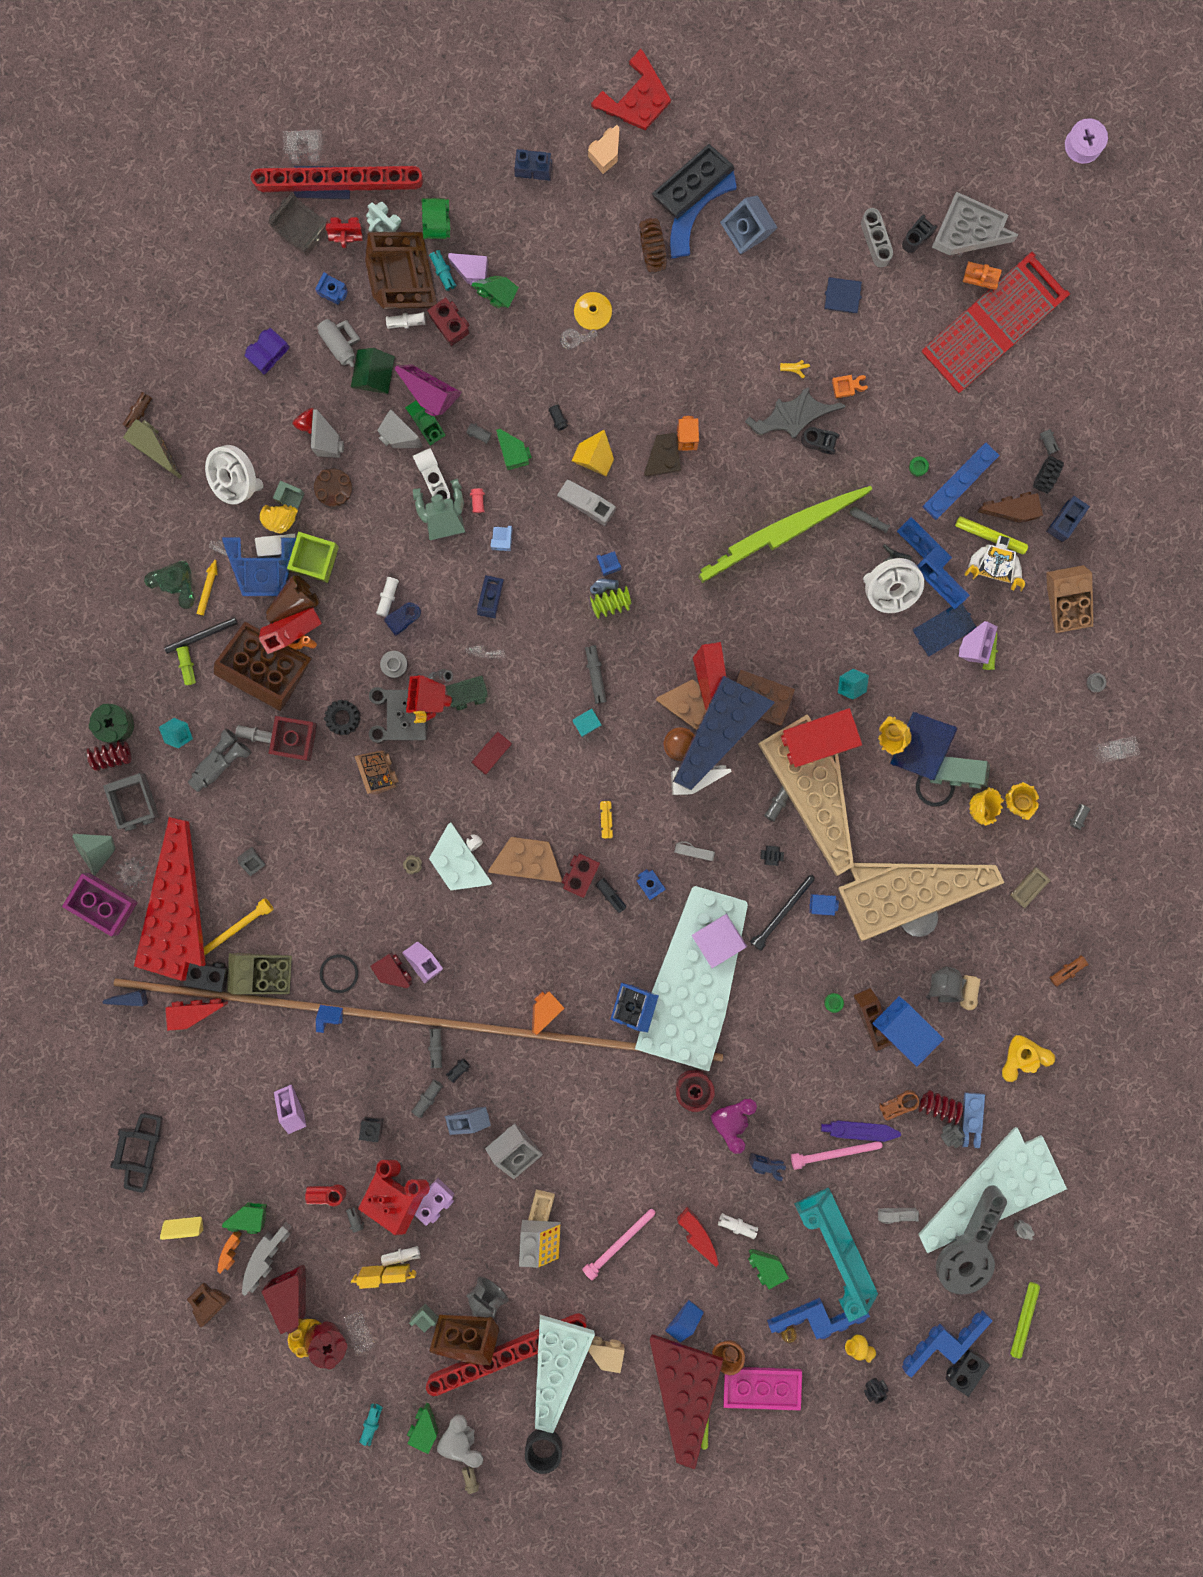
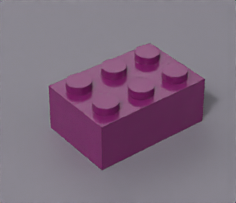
M82 873L62 907L112 937L119 935L138 902L93 874Z

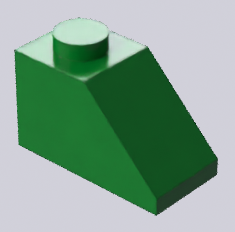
M497 429L507 471L529 465L528 459L531 458L529 447L525 448L521 440L501 429Z

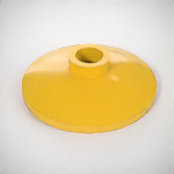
M586 293L575 304V319L585 329H601L611 319V303L600 293ZM594 306L597 310L595 312H591L589 310L590 307Z

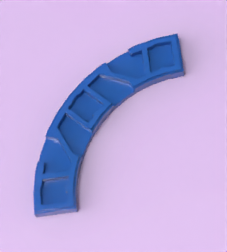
M734 171L678 220L674 219L670 237L671 259L690 255L689 239L695 219L710 200L724 193L736 190Z

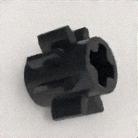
M766 845V850H761L760 859H764V865L779 866V861H784V852H780V847Z
M874 1378L866 1383L864 1393L869 1402L874 1400L875 1404H879L887 1399L886 1393L889 1390L884 1380L879 1382L877 1378Z

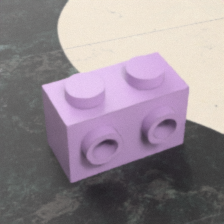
M437 1178L430 1185L429 1193L423 1197L415 1216L426 1226L430 1222L433 1224L440 1217L439 1212L443 1208L447 1209L454 1202L452 1200L454 1193Z

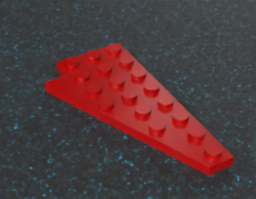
M169 817L134 967L180 981H186L190 963L198 966H205L206 963L190 825L188 821Z

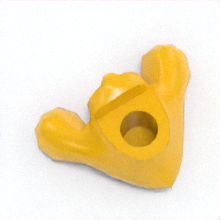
M1015 1035L1009 1045L1007 1061L1002 1069V1077L1007 1082L1017 1080L1019 1068L1026 1073H1035L1040 1067V1063L1046 1067L1053 1065L1055 1054L1049 1049L1040 1047L1026 1037Z

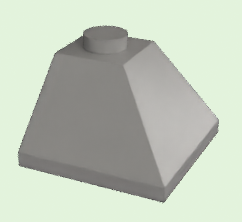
M313 409L311 449L317 457L340 458V453L344 452V441H341L340 436L320 412Z
M390 410L377 430L380 435L379 440L385 446L390 445L392 448H421L423 445L419 437Z

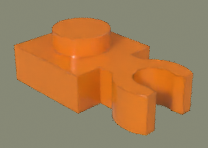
M852 375L833 378L832 384L835 399L854 396L855 390L860 392L867 390V386H860L859 381L865 380L866 376H858L856 380L852 379Z

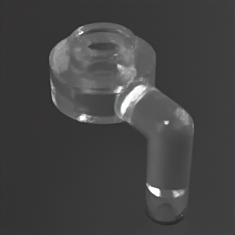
M570 328L561 334L560 342L564 348L571 350L577 347L580 342H590L597 336V331L592 329L588 334H579L578 331ZM570 337L572 339V343H568L566 338Z

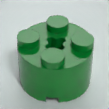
M422 198L423 239L450 238L449 199Z

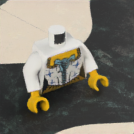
M1004 536L998 537L996 546L986 545L974 553L971 557L969 568L964 573L967 576L971 572L973 580L977 575L1007 583H1012L1013 580L1011 586L1013 591L1016 585L1020 586V591L1025 586L1019 558L1016 556L1015 551L1007 549L1010 538Z

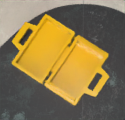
M409 1263L388 1265L386 1268L383 1265L362 1267L358 1276L357 1274L353 1276L351 1283H357L360 1289L379 1287L380 1283L406 1282L407 1279L415 1278L417 1273L415 1270L410 1272Z

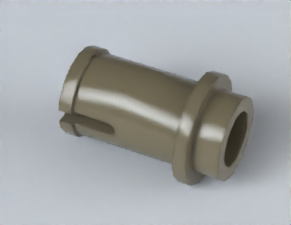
M468 1466L469 1475L466 1467L462 1469L466 1485L464 1489L468 1494H472L479 1490L480 1484L476 1480L474 1468Z

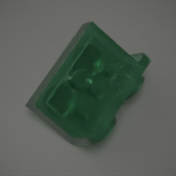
M482 675L446 686L447 693L452 698L451 708H456L457 711L468 708L467 704L473 702L475 705L485 703V699L489 698Z

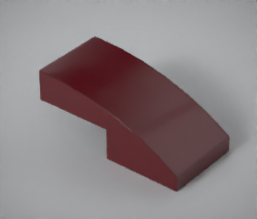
M497 732L471 763L486 775L510 748L512 743Z

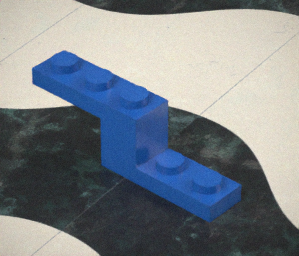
M985 443L922 507L937 520L1000 455Z
M910 517L897 532L923 557L917 566L924 579L956 609L970 595L943 569L952 557Z
M818 1298L767 1320L772 1333H780L786 1330L788 1326L792 1324L799 1325L804 1322V1319L808 1318L816 1339H825L831 1336V1333L844 1331L854 1323L860 1324L865 1322L866 1318L870 1317L868 1313L849 1322L844 1312L829 1319L821 1299Z
M982 1310L981 1313L973 1316L972 1323L968 1327H964L960 1331L958 1339L941 1324L937 1327L934 1326L930 1330L928 1338L917 1345L913 1355L905 1358L902 1368L912 1378L936 1349L955 1364L993 1320Z

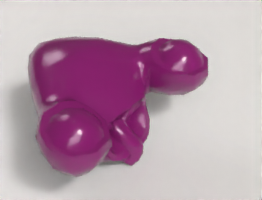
M751 1098L743 1099L739 1103L718 1109L710 1115L714 1127L725 1139L729 1150L734 1154H741L745 1150V1142L737 1137V1135L742 1134L745 1128L748 1127L747 1116L744 1114L751 1115L757 1110V1104Z

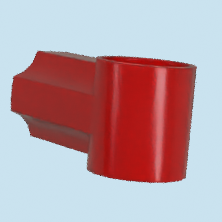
M339 1184L334 1186H308L305 1193L307 1204H328L333 1207L338 1206L346 1197V1189ZM332 1192H337L340 1199H335L332 1196Z

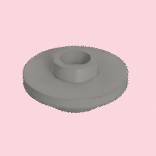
M389 651L381 659V670L388 677H400L407 669V660L402 653Z

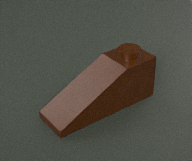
M869 988L853 995L858 1012L875 1051L892 1045L872 1024L883 1013L879 999L872 989Z

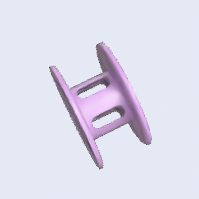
M1092 118L1077 122L1065 140V150L1068 156L1073 161L1081 164L1094 161L1106 147L1108 141V133L1105 126Z

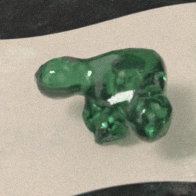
M187 561L175 562L145 575L144 582L147 587L153 589L159 586L162 592L180 593L178 603L181 608L190 609L194 605L195 597L192 591V575Z

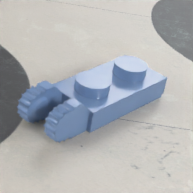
M964 1092L962 1130L965 1133V1137L963 1138V1147H968L969 1132L974 1133V1147L980 1148L985 1102L984 1094Z

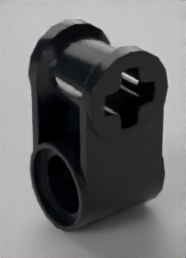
M925 214L915 222L902 241V247L908 253L915 252L938 228L937 225H933L925 218ZM909 239H914L916 243H911Z
M810 427L802 434L801 443L807 448L834 455L836 452V441L839 439L840 434ZM807 434L814 435L815 441H809Z

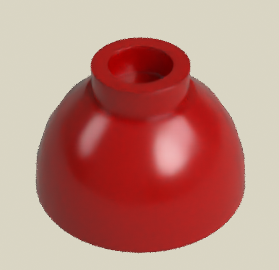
M309 408L293 420L292 425L298 430L307 431L311 434L314 408Z

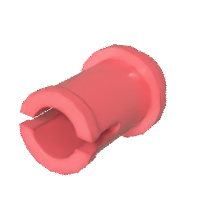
M481 488L471 489L472 513L485 512L483 501L485 493Z

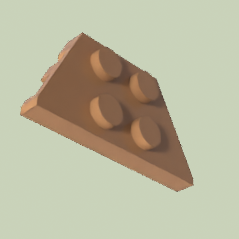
M693 679L656 698L658 703L695 730L698 729L706 710L700 686Z
M511 837L488 871V873L562 882L550 843L546 841Z

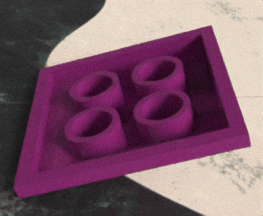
M412 364L397 365L395 367L396 372L417 402L431 416L443 415L462 393Z

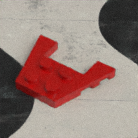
M640 48L629 61V65L640 73L642 77L619 103H616L602 91L593 100L591 107L600 109L610 116L623 119L624 122L646 131L671 103V99L645 53Z

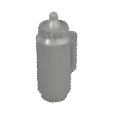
M330 319L322 321L317 326L320 337L337 361H340L342 365L348 364L350 367H354L353 360L355 359V354L351 346L360 341L359 336L347 320L337 325L331 322ZM344 328L351 338L350 341L347 342L340 329Z

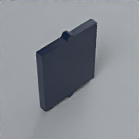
M829 277L827 291L824 293L826 295L824 309L858 313L859 300L862 298L860 295L862 282Z

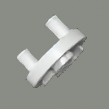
M224 445L213 449L209 453L205 465L206 477L212 491L219 499L228 504H239L248 500L254 492L262 490L263 482L256 478L253 465L242 450L232 445ZM227 471L230 473L231 480L228 477Z
M903 558L887 560L863 577L866 584V595L871 605L884 613H896L909 608L919 599L924 589V577L918 566L914 562ZM901 583L897 590L890 591L894 584Z

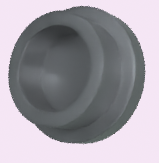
M1093 673L1087 678L1086 684L1090 691L1100 692L1106 686V679L1100 673Z

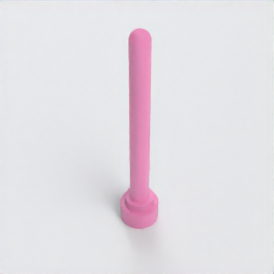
M880 1141L806 1156H803V1154L799 1155V1153L791 1154L792 1166L794 1170L802 1169V1166H805L807 1163L878 1150L883 1145Z
M649 1209L595 1263L587 1264L582 1269L586 1276L593 1281L598 1276L599 1269L655 1215V1211Z

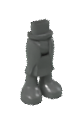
M225 728L222 731L221 740L217 746L212 748L211 753L200 762L192 773L193 777L188 783L197 792L213 783L227 767L231 766V763L236 758H246L252 753L245 744L237 741L238 738L229 729ZM233 745L229 752L226 755H224L223 752L229 746Z

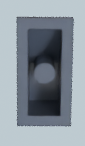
M486 1107L473 1108L445 1116L450 1135L475 1133L491 1126Z

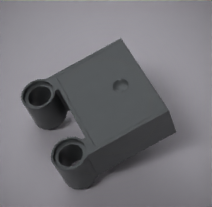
M374 687L370 690L369 699L372 703L384 705L387 702V730L382 726H373L369 730V738L373 742L427 741V721L425 723H414L416 715L414 713H406L408 690H384L380 687ZM378 691L383 693L381 701H375L374 695ZM378 729L383 731V737L380 740H376L374 737V733Z

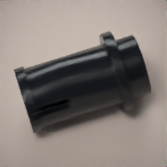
M554 405L550 407L548 411L554 421V428H557L558 431L567 428L568 420L564 418L560 406Z
M462 1058L446 1073V1076L451 1082L455 1083L464 1072L469 1071L471 1066Z

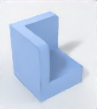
M508 526V528H493L492 550L511 551L512 526Z

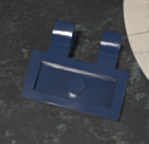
M750 1153L749 1162L756 1173H772L776 1180L782 1181L783 1177L777 1170H785L786 1165H784L783 1160H772L765 1156Z

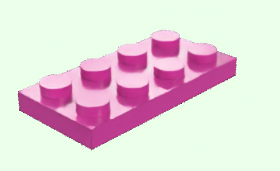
M743 1367L735 1375L724 1374L723 1407L801 1410L802 1370Z

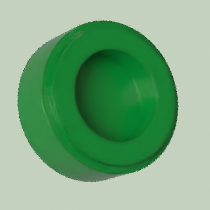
M921 456L913 458L909 464L910 473L917 477L923 476L929 469L928 461Z
M831 993L826 996L824 1005L828 1011L837 1013L843 1009L844 1000L839 994Z

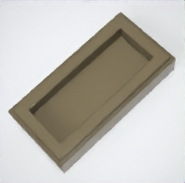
M1035 867L1014 889L1010 896L1023 908H1026L1051 880Z

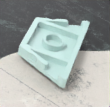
M449 823L429 858L450 890L491 885V880L453 824Z

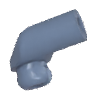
M599 579L590 587V592L593 595H600L607 589L617 590L618 580Z

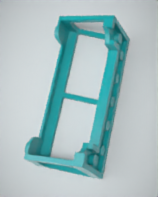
M829 1187L794 1203L805 1227L808 1229L820 1228L846 1284L843 1286L844 1296L838 1300L848 1321L851 1322L868 1314L878 1292Z

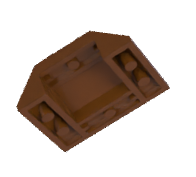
M369 232L365 262L372 296L383 309L431 308L437 304L423 233Z

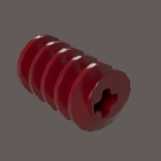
M118 741L116 748L113 743H109V749L102 745V751H100L96 746L94 747V753H92L90 748H87V760L92 769L99 771L101 768L107 769L116 765L121 766L123 763L129 764L131 762V752L126 741L124 746Z
M928 1090L922 1096L918 1112L925 1108L926 1115L933 1111V1118L940 1114L941 1121L946 1116L947 1123H951L954 1119V1125H957L963 1111L962 1102L957 1101L955 1103L954 1099L948 1100L947 1096L941 1097L939 1093L934 1094L931 1090Z

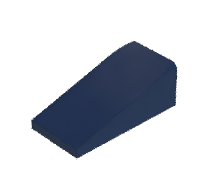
M485 575L477 607V615L496 618L504 579Z
M145 990L109 997L102 1001L103 1004L145 1006L148 1004Z

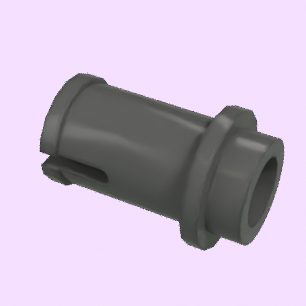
M471 423L466 432L469 434V437L473 436L485 442V444L489 442L492 436L491 432L478 427L477 423Z
M1051 429L1040 433L1041 438H1039L1040 440L1042 439L1048 455L1060 450L1053 436L1054 432Z
M1079 804L1073 819H1070V826L1081 830L1085 826L1083 823L1091 809Z
M358 1206L352 1207L354 1215L351 1208L346 1209L351 1225L349 1228L353 1232L364 1229V1222L361 1221Z

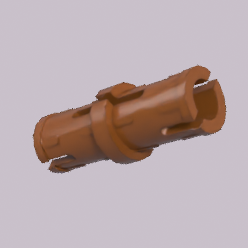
M1080 955L1068 965H1063L1061 970L1049 978L1058 987L1067 979L1074 978L1077 972L1088 966V962ZM1075 966V968H1074L1073 970H1071L1070 972H1068L1067 974H1065L1064 976H1062L1064 973H1066L1067 971H1069L1071 968H1073V967Z

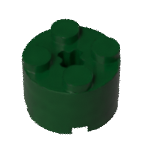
M102 704L93 711L90 717L89 729L97 739L103 742H122L127 740L133 733V716L123 706Z

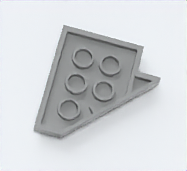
M956 192L932 248L945 254L953 255L1015 242L1018 234L1004 228L1008 218L1007 214Z

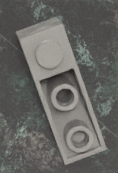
M568 479L557 494L558 497L603 526L607 525L616 509V506Z

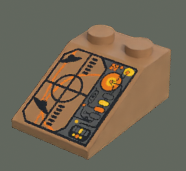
M381 750L355 756L367 794H379L397 787L396 783L399 781L396 772L391 770L392 760L389 753L386 754L385 751Z

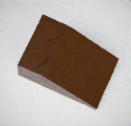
M439 1314L429 1351L433 1354L471 1364L491 1365L500 1328L492 1317Z

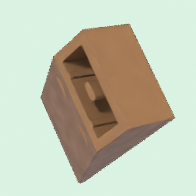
M1084 565L1046 572L1047 591L1055 633L1093 627L1092 572Z

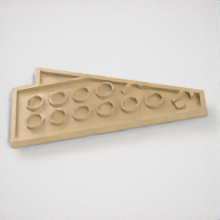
M807 714L761 741L758 745L833 872L838 876L854 866L838 754L795 768L794 764L790 765L787 754L790 753L788 746L784 747L781 736L784 735L783 730L810 722L811 719Z
M854 863L850 871L855 881L839 887L838 891L862 942L1004 884V881L996 865Z

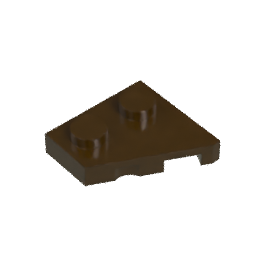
M676 432L657 435L644 476L681 472Z

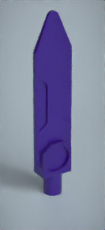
M838 1120L831 1121V1125L821 1124V1132H830V1136H835L836 1138L885 1142L901 1136L899 1131L885 1124Z

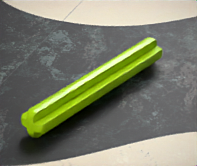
M1030 1282L1028 1285L1010 1353L1012 1357L1017 1359L1022 1358L1040 1286L1033 1282Z

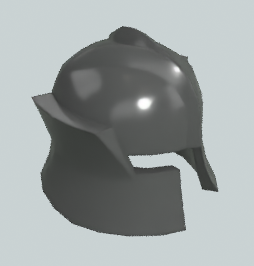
M944 966L932 974L931 988L926 998L930 1000L931 997L939 996V1002L964 1001L962 989L967 979H962V975L957 969Z
M481 1276L478 1277L476 1287L466 1295L469 1298L468 1302L472 1314L480 1317L491 1316L494 1318L498 1308L509 1301L507 1295L491 1280Z

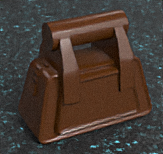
M202 1283L187 1298V1301L193 1308L192 1312L199 1327L202 1328L230 1301L231 1297L218 1289L212 1290L206 1283ZM204 1294L205 1298L202 1301L198 1300Z

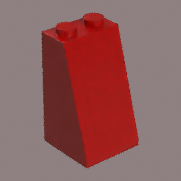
M850 708L783 730L784 735L781 736L784 747L788 746L790 751L787 754L790 765L794 764L795 768L862 746Z

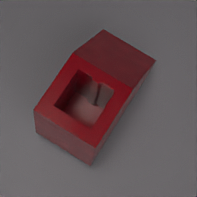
M391 952L370 966L380 983L408 988L412 985V977L407 970L403 971L400 966L402 962L397 954L393 955Z

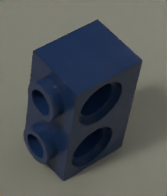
M1075 496L1071 497L1064 504L1046 532L1061 542L1065 541L1070 537L1090 506Z

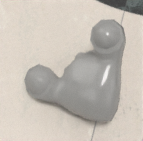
M457 1414L450 1420L449 1427L441 1437L437 1446V1452L446 1458L461 1461L472 1468L479 1467L483 1463L482 1453L470 1450L471 1445L474 1443L475 1430L467 1426L466 1417Z

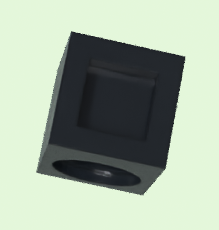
M364 1117L361 1120L359 1140L379 1142L384 1119Z

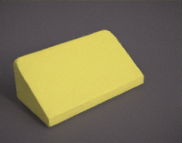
M202 1217L165 1220L160 1239L199 1236L203 1231Z

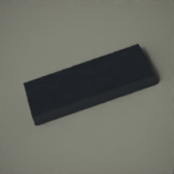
M708 144L652 193L653 198L678 220L735 170L734 165Z

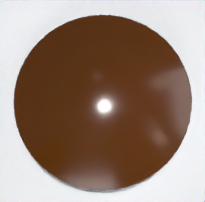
M335 468L322 470L315 479L314 492L317 499L324 505L337 507L347 502L350 498L352 482L349 476L342 470Z

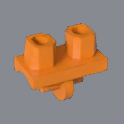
M968 261L963 282L996 290L1002 270L989 267L988 264L981 265Z

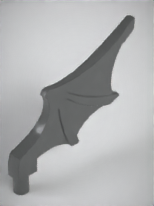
M808 387L791 401L782 402L781 399H778L774 411L767 419L763 421L759 419L756 422L749 416L745 423L760 436L774 430H784L791 435V438H795L813 420L830 412L843 409L846 406L842 403L833 405L820 403L812 398L809 393L810 388Z

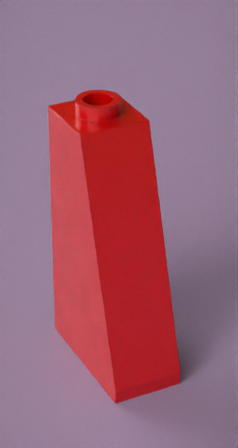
M721 642L704 644L693 656L705 710H707L723 676L726 677Z

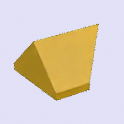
M605 430L579 443L572 462L606 477L614 457Z

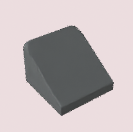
M253 847L237 857L238 864L250 876L266 865Z

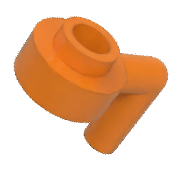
M303 635L298 643L294 641L288 646L298 650L304 646L315 648L317 643L310 637Z

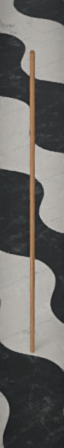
M124 979L114 980V986L214 999L222 998V1000L318 1011L320 1005H325ZM333 1006L343 1008V1015L639 1051L635 1049L636 1043L543 1031L534 1035L532 1030ZM714 1053L713 1060L722 1061L723 1054Z

